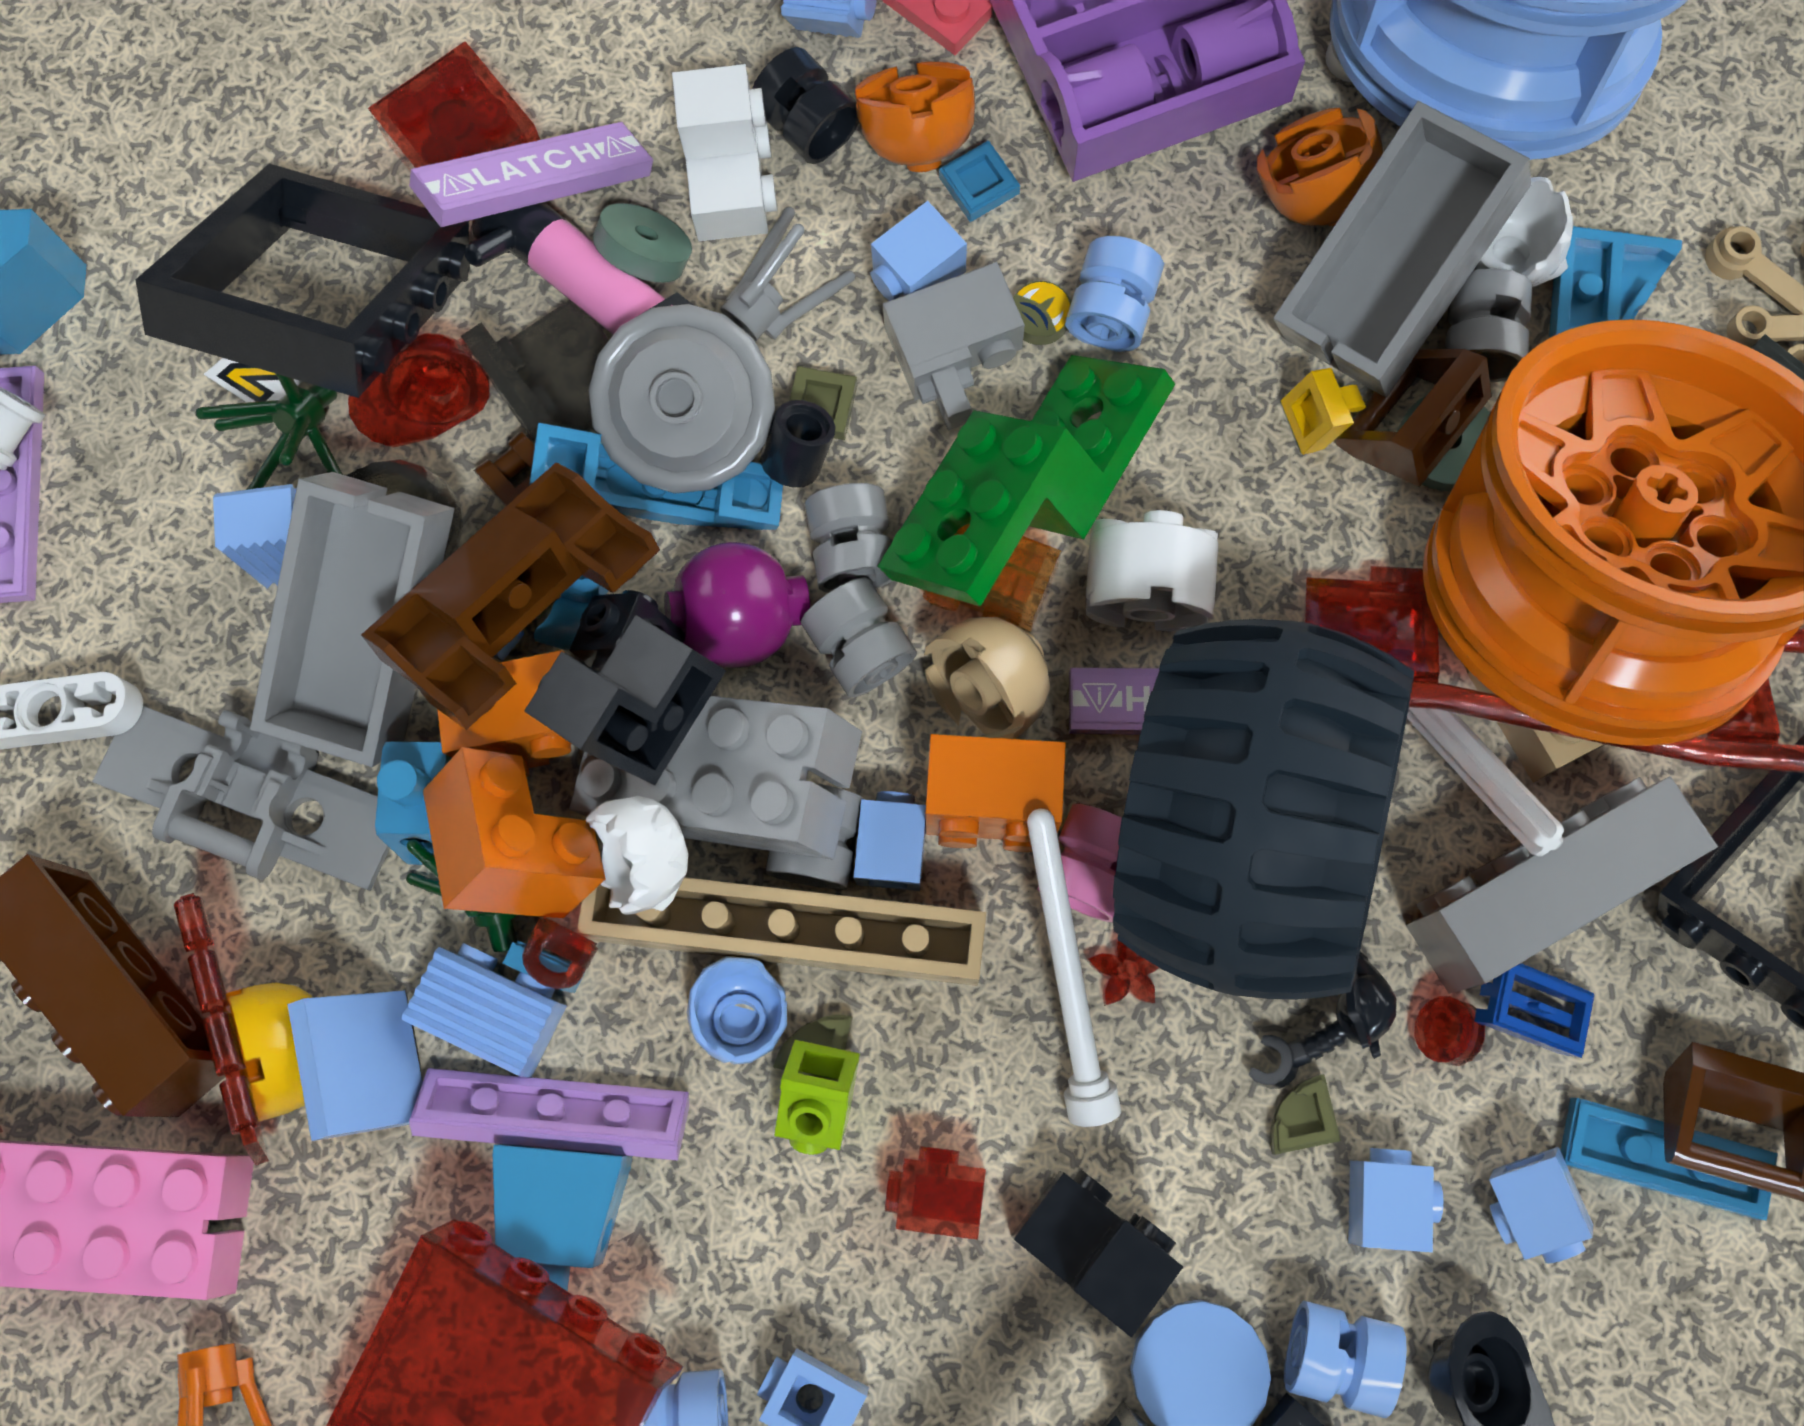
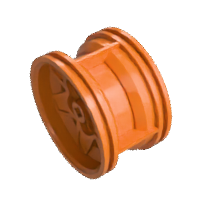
M1610 320L1586 324L1552 336L1534 347L1510 373L1429 533L1425 546L1423 582L1427 602L1434 621L1456 657L1490 691L1529 717L1552 728L1598 742L1635 746L1670 744L1703 735L1726 723L1746 705L1769 678L1782 656L1785 645L1804 624V380L1773 359L1734 340L1702 329L1654 320Z

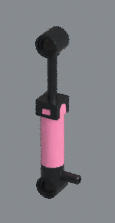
M544 202L472 220L471 229L476 240L468 243L464 248L465 258L471 265L480 267L504 253H512L613 335L622 324L651 308L682 304L693 305L678 292L665 299L640 278L629 275L613 266L598 252L590 238ZM805 400L788 401L783 403L777 411H774L760 459L764 472L772 480L792 488L805 487L816 480L835 436L836 426L829 413L817 404Z

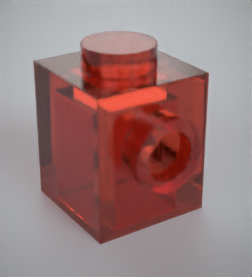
M920 1146L918 1159L904 1158L903 1172L889 1171L885 1212L897 1213L896 1229L978 1240L986 1169L983 1167L959 1165L960 1151Z

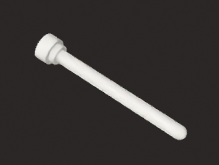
M1039 808L1029 814L1027 826L1073 1068V1075L1068 1079L1069 1087L1064 1091L1069 1122L1073 1125L1081 1127L1100 1126L1112 1122L1120 1116L1121 1107L1117 1085L1108 1079L1107 1072L1100 1070L1055 820L1050 811Z

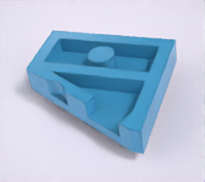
M1573 226L1571 244L1566 256L1568 269L1559 277L1553 279L1549 338L1568 329L1586 324L1634 319L1656 288V284L1668 266L1682 249V240Z

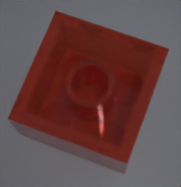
M466 41L368 108L387 144L410 173L413 168L540 140L534 123Z

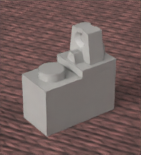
M998 262L883 303L884 327L914 400L920 399L922 404L935 400L948 431L964 425L972 413L970 403L964 389L974 386L971 368L980 364L986 369L1004 365L1012 360L1017 353L1016 351L1021 350L1023 346L1025 324Z

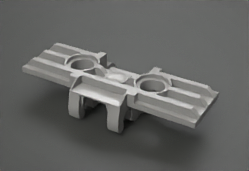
M143 706L140 718L131 729L114 736L92 782L159 808L152 829L155 839L165 843H172L178 840L246 867L247 875L259 880L268 877L275 867L279 856L368 891L372 890L390 849L376 835L375 820L378 796L314 772L318 759L316 750L250 730L251 722L247 717L228 710H224L218 720L219 725L225 727L224 737ZM197 757L191 774L184 781L179 782V773L182 766L188 760ZM212 801L263 821L255 842L198 820L205 803ZM305 802H319L324 813L322 824L315 832L309 835H298L292 825V817L295 810Z

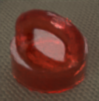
M546 917L543 920L539 918L524 948L522 961L528 975L538 983L554 989L571 988L581 980L586 969H588L598 950L596 947L597 943ZM543 948L572 961L566 972H555L546 968L539 959Z
M1438 996L1428 1001L1419 1011L1415 1021L1414 1036L1421 1052L1427 1058L1446 1065L1463 1066L1467 1062L1472 1061L1481 1051L1485 1040V1025L1474 1022L1476 1007L1464 1000L1451 996Z

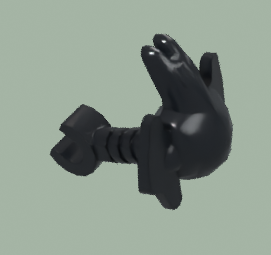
M1360 951L1351 992L1341 994L1338 999L1336 1008L1337 1020L1328 1022L1324 1025L1325 1028L1320 1027L1316 1029L1314 1034L1309 1033L1305 1035L1304 1039L1298 1038L1289 1043L1274 1035H1263L1260 1043L1280 1053L1281 1065L1276 1071L1271 1073L1251 1068L1249 1076L1261 1086L1269 1089H1281L1294 1080L1300 1066L1312 1062L1313 1058L1317 1060L1323 1057L1325 1052L1328 1054L1334 1051V1047L1344 1045L1347 1039L1361 1045L1362 1049L1370 1047L1374 1059L1380 1057L1379 1039L1390 1030L1396 1018L1397 999L1391 986Z

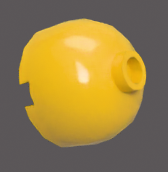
M277 982L253 985L227 992L235 1032H237L241 1057L258 1121L284 1115L305 1106L287 1004L303 998H313L312 995L298 986Z

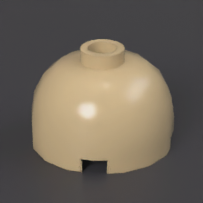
M998 617L968 618L954 625L926 646L924 655L932 653L933 664L925 669L927 683L937 703L958 726L962 710L985 734L982 737L1015 739L1027 730L1041 715L1050 690V683L1043 649L1038 640L1030 633Z

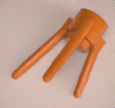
M235 1343L177 1355L179 1388L177 1426H203L204 1408L232 1402V1387L239 1386L254 1426H272L255 1383L253 1358L237 1360Z

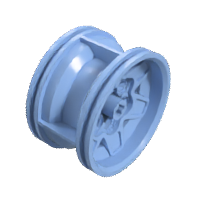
M1332 0L1330 31L1338 60L1353 85L1373 107L1401 127L1417 101H1420L1530 158V160L1564 155L1582 149L1609 134L1628 116L1657 65L1662 45L1661 19L1680 8L1688 0Z

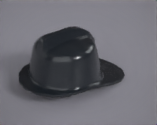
M1492 1311L1474 1313L1460 1324L1455 1335L1443 1336L1433 1342L1434 1354L1430 1360L1428 1371L1429 1393L1436 1410L1449 1424L1454 1426H1555L1551 1410L1532 1367L1530 1355L1522 1335L1508 1318Z

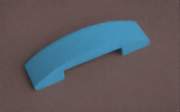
M538 423L529 486L557 462L578 473L611 506L626 516L682 525L754 530H776L779 527L783 485L772 480L764 472L760 463L750 462L741 474L711 490L674 494L639 483L615 464L601 444L602 434Z

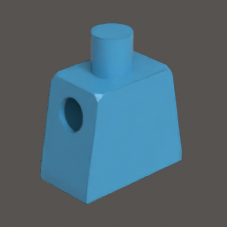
M385 742L382 747L381 766L377 776L376 835L408 865H423L421 861L407 850V843L410 840H417L434 854L423 789L452 759V757L442 753L441 742Z
M506 1144L494 1145L492 1156L495 1253L497 1259L530 1263L525 1295L526 1304L547 1307L566 1306L570 1268H594L602 1265L631 1169L633 1156Z

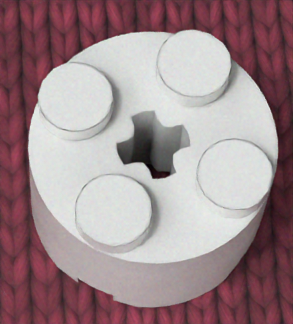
M1164 510L1145 513L1144 522L1127 523L1116 519L1095 520L1091 528L1086 615L1092 620L1113 627H1124L1125 617L1137 621L1155 622V630L1178 631L1208 623V618L1213 619V609L1215 606L1218 533L1208 529L1183 526L1182 514Z

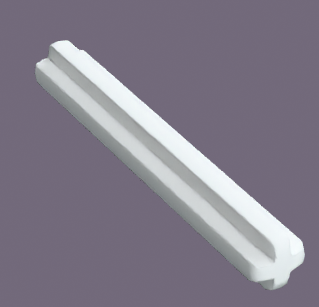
M1415 671L1407 719L1531 854L1541 857L1550 850H1557L1563 843V825Z

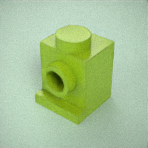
M795 1040L781 1078V1095L774 1136L789 1139L790 1145L796 1151L803 1154H820L827 1148L840 1150L849 1119L860 1053ZM803 1072L838 1079V1082L804 1075Z

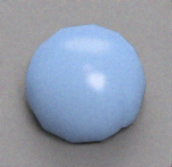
M726 956L705 967L691 987L687 1006L689 1028L696 1042L715 1059L723 1063L730 1062L733 1065L752 1063L773 1051L787 1027L785 990L765 969L761 961L754 958ZM736 1004H745V1005H748V1006L752 1007L755 1011L749 1010V1009H746V1008H742V1007H739V1006H735V1005H736Z

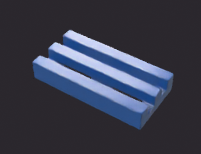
M1522 963L1494 978L1493 983L1488 982L1481 985L1479 995L1489 998L1487 1009H1476L1474 1022L1555 1053L1582 1058L1593 1007L1594 993ZM1514 981L1575 1004L1573 1015L1512 991ZM1508 1008L1517 1009L1562 1028L1569 1029V1037L1567 1038L1508 1015Z

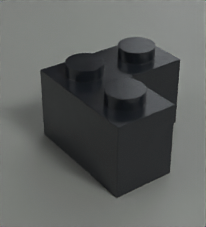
M635 615L625 633L614 644L612 654L600 672L561 651L551 669L541 679L536 693L524 712L579 749L656 785L726 670Z
M1081 1169L1074 1179L1059 1171L1012 1233L1011 1237L1132 1338L1184 1267L1169 1255L1176 1242L1143 1216L1140 1217L1134 1213L1129 1221L1117 1216L1106 1207V1204L1113 1195Z

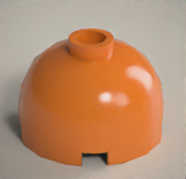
M950 62L916 63L918 75L899 78L896 66L875 73L859 83L855 89L857 117L862 134L873 150L879 156L892 163L906 165L907 169L912 172L934 170L942 164L941 160L952 156L968 140L974 125L975 89L973 80L970 78V71L965 66Z
M1329 108L1306 115L1287 125L1274 135L1278 146L1270 152L1268 157H1266L1264 149L1261 150L1257 157V173L1272 204L1283 216L1290 221L1302 225H1336L1383 154L1382 140L1375 119L1366 110L1357 109L1359 118H1343L1340 108Z

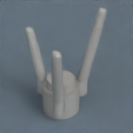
M792 207L784 209L741 281L727 296L726 302L720 308L722 314L731 319L754 338L755 341L764 332L775 340L790 323L839 292V290L855 279V274L852 271H846L780 314L778 307L783 302V298L769 282L804 233L803 225L795 224L784 240L781 241L787 231V227L795 216V210Z

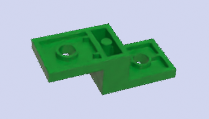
M1071 355L1031 421L973 410L966 423L958 432L955 441L936 472L926 484L925 490L901 529L894 536L890 547L877 567L893 581L981 607L1028 526L1085 539L1176 385L1167 371L1162 368ZM1102 412L1098 419L1088 420L1094 414ZM969 524L964 534L955 535L960 528Z

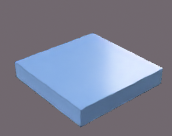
M405 990L303 998L287 1004L311 1141L410 1125L409 1119L423 1081L412 1025L401 1020L403 1012L408 1008Z

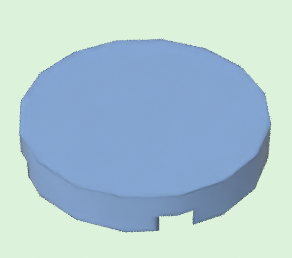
M1193 1300L1174 1304L1170 1308L1151 1317L1137 1337L1130 1365L1135 1395L1149 1420L1155 1426H1252L1266 1406L1271 1381L1266 1349L1253 1327L1226 1306L1204 1300Z

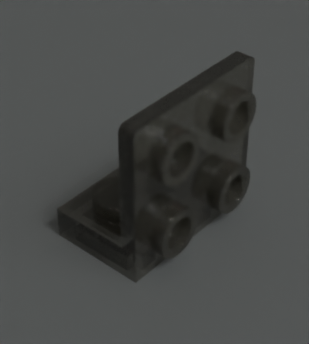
M567 301L510 340L504 336L495 342L482 322L461 335L480 369L534 444L538 423L585 431L593 426L588 390L597 356L609 339L596 321L572 301Z

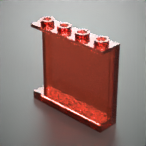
M453 1219L420 1236L326 1426H644L662 1390L679 1376L684 1366L668 1357L666 1349L654 1338L642 1333H631L609 1319L607 1311L597 1301L583 1295H572L549 1280L548 1272L538 1263L526 1258H515L493 1244L491 1235L482 1227L471 1222Z

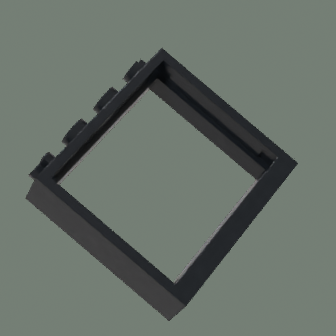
M269 163L135 279L144 333L150 337L359 398L380 373H386L391 361L407 343L411 344L414 342L420 328L435 312H440L443 309L447 298L459 284L468 280L470 263L465 258L464 248L469 243V221L440 227L424 207ZM290 228L408 262L346 328L222 292Z
M1803 735L1714 832L1711 837L1718 847L1683 867L1663 888L1659 895L1657 917L1662 920L1661 925L1665 932L1676 942L1690 949H1694L1697 946L1720 962V968L1732 981L1745 989L1753 991L1758 988L1781 1004L1782 1012L1792 1023L1804 1030V975L1698 904L1699 900L1804 786Z

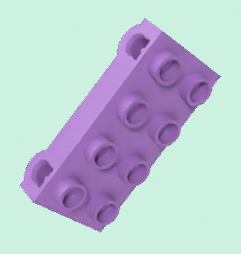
M990 0L1072 182L1292 102L1305 64V59L1298 47L1295 23L1287 0Z

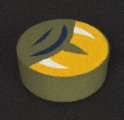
M1035 281L1026 284L1015 294L1013 299L1025 324L1024 341L1034 345H1047L1059 340L1067 331L1065 322L1071 301L1061 287L1047 281Z

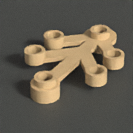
M1738 226L1720 231L1705 251V261L1710 271L1726 280H1734L1746 276L1795 314L1770 316L1762 307L1755 305L1746 306L1728 322L1726 329L1728 338L1750 348L1764 334L1775 342L1804 341V286L1761 253V240L1754 230ZM1803 240V242H1802V244H1801V253H1802V256H1803V257H1804V240ZM1730 242L1741 246L1746 254L1737 253L1731 247ZM1742 321L1753 323L1757 329V334L1746 331ZM1804 344L1791 347L1788 352L1804 364Z

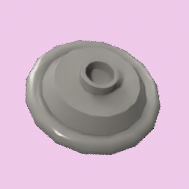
M691 304L654 307L622 324L598 354L588 390L593 428L597 434H602L601 443L610 459L639 483L674 494L711 490L741 474L765 445L775 411L771 370L754 338L726 315Z

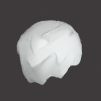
M1532 177L1530 188L1475 267V270L1493 268L1512 270L1525 275L1532 282V287L1559 277L1568 269L1566 256L1571 244L1573 231V216L1565 192H1555L1548 178Z
M640 796L606 801L592 809L586 818V823H589L590 827L596 830L603 842L601 861L606 880L600 885L611 889L609 907L619 908L621 913L626 915L649 909L664 911L673 901L688 867L689 854L678 821L664 805L654 799Z

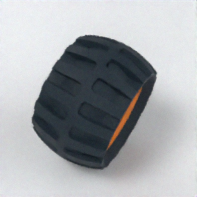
M1266 619L1227 620L1178 630L1174 634L1173 643L1169 649H1166L1160 663L1159 673L1146 706L1144 722L1129 777L1130 783L1124 815L1121 821L1117 867L1113 885L1114 932L1118 934L1117 939L1136 954L1162 970L1193 984L1229 995L1263 999L1298 1000L1328 997L1351 992L1393 793L1415 671L1390 654L1367 642L1342 632L1304 622Z

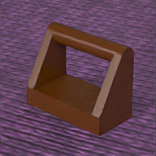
M1420 349L1387 398L1374 391L1365 403L1366 408L1358 411L1353 417L1354 423L1336 438V445L1352 457L1420 487L1492 397L1487 358L1467 349ZM1417 377L1435 384L1398 432L1374 431Z
M1691 1042L1667 1069L1664 1076V1153L1666 1163L1804 1202V1073ZM1699 1107L1783 1131L1786 1168L1692 1142Z

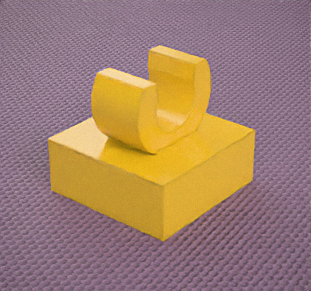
M1332 368L1311 371L1281 400L1302 455L1325 449L1354 423L1350 413L1362 411L1366 408L1358 386L1347 385L1339 388Z

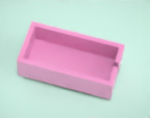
M0 1140V1287L199 1300L235 1294L244 1231L227 1230L207 1233L209 1220H226L247 1216L255 1156Z

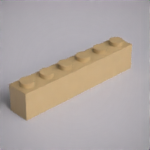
M684 877L673 901L664 911L649 909L635 914H623L619 908L609 907L611 889L599 885L581 902L577 933L595 942L724 957L754 958L766 962L978 986L980 979L987 913L982 911Z

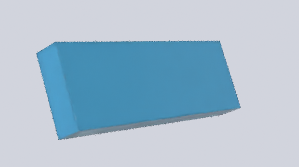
M1570 1098L1560 1150L1568 1167L1756 1220L1767 1221L1771 1192L1666 1163L1663 1121L1580 1098ZM1694 1130L1692 1142L1772 1165L1777 1163L1778 1153Z

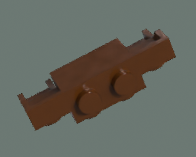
M556 462L365 630L361 636L383 663L417 686L432 706L467 730L482 715L491 710L495 703L517 684L506 667L494 660L493 656L582 575L610 592L615 593L625 582L633 578L639 569L660 551V548L651 532L638 526L611 506L578 473Z

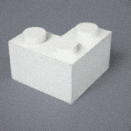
M746 64L672 72L677 128L686 159L691 216L698 242L768 234L766 212L777 211V201L773 174L762 175L760 159L772 158L762 89H750Z

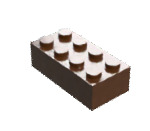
M27 854L0 876V962L2 961L16 978L11 983V987L16 996L26 1006L36 1012H42L55 1028V1031L51 1034L55 1046L71 1061L83 1064L96 1081L91 1087L93 1094L108 1111L118 1116L180 1117L241 1064L88 872Z

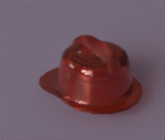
M431 332L418 334L414 342L411 344L407 343L397 353L386 373H380L359 398L349 395V416L358 431L373 442L386 446L399 447L434 439L459 423L471 419L484 409L490 397L489 378L481 364L472 358L471 345L466 338L456 340L441 333Z

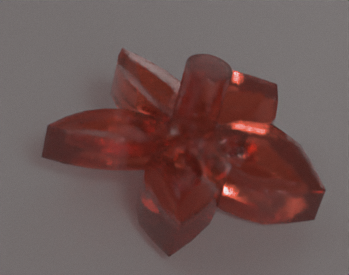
M1118 939L1115 943V955L1101 953L1087 959L1096 972L1110 977L1103 988L1104 1006L1122 1000L1129 992L1139 1001L1155 1003V986L1151 978L1146 975L1155 972L1159 967L1137 955Z

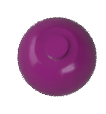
M740 542L720 543L696 553L679 571L675 579L674 591H666L664 595L665 616L684 632L685 639L683 644L718 666L731 669L750 667L771 657L785 643L791 627L801 626L802 617L810 609L808 585L803 575L785 576L781 564L771 554L756 546Z

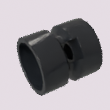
M794 47L774 57L763 68L755 80L752 89H762L766 121L775 130L783 131V137L786 142L807 163L817 164L823 162L847 143L859 124L856 111L857 102L838 82L828 81L829 76L826 70L804 48Z

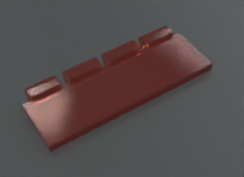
M194 893L184 895L173 905L186 952L194 950V954L190 955L187 961L200 1011L202 1014L210 1013V1016L203 1020L215 1072L218 1077L226 1076V1080L221 1082L219 1087L232 1135L241 1134L243 1146L256 1166L268 1162L269 1159L260 1128L261 1122L251 1083L245 1070L246 1064L237 1029L230 1012V1002L218 956L214 951V941L204 902L200 896H195Z

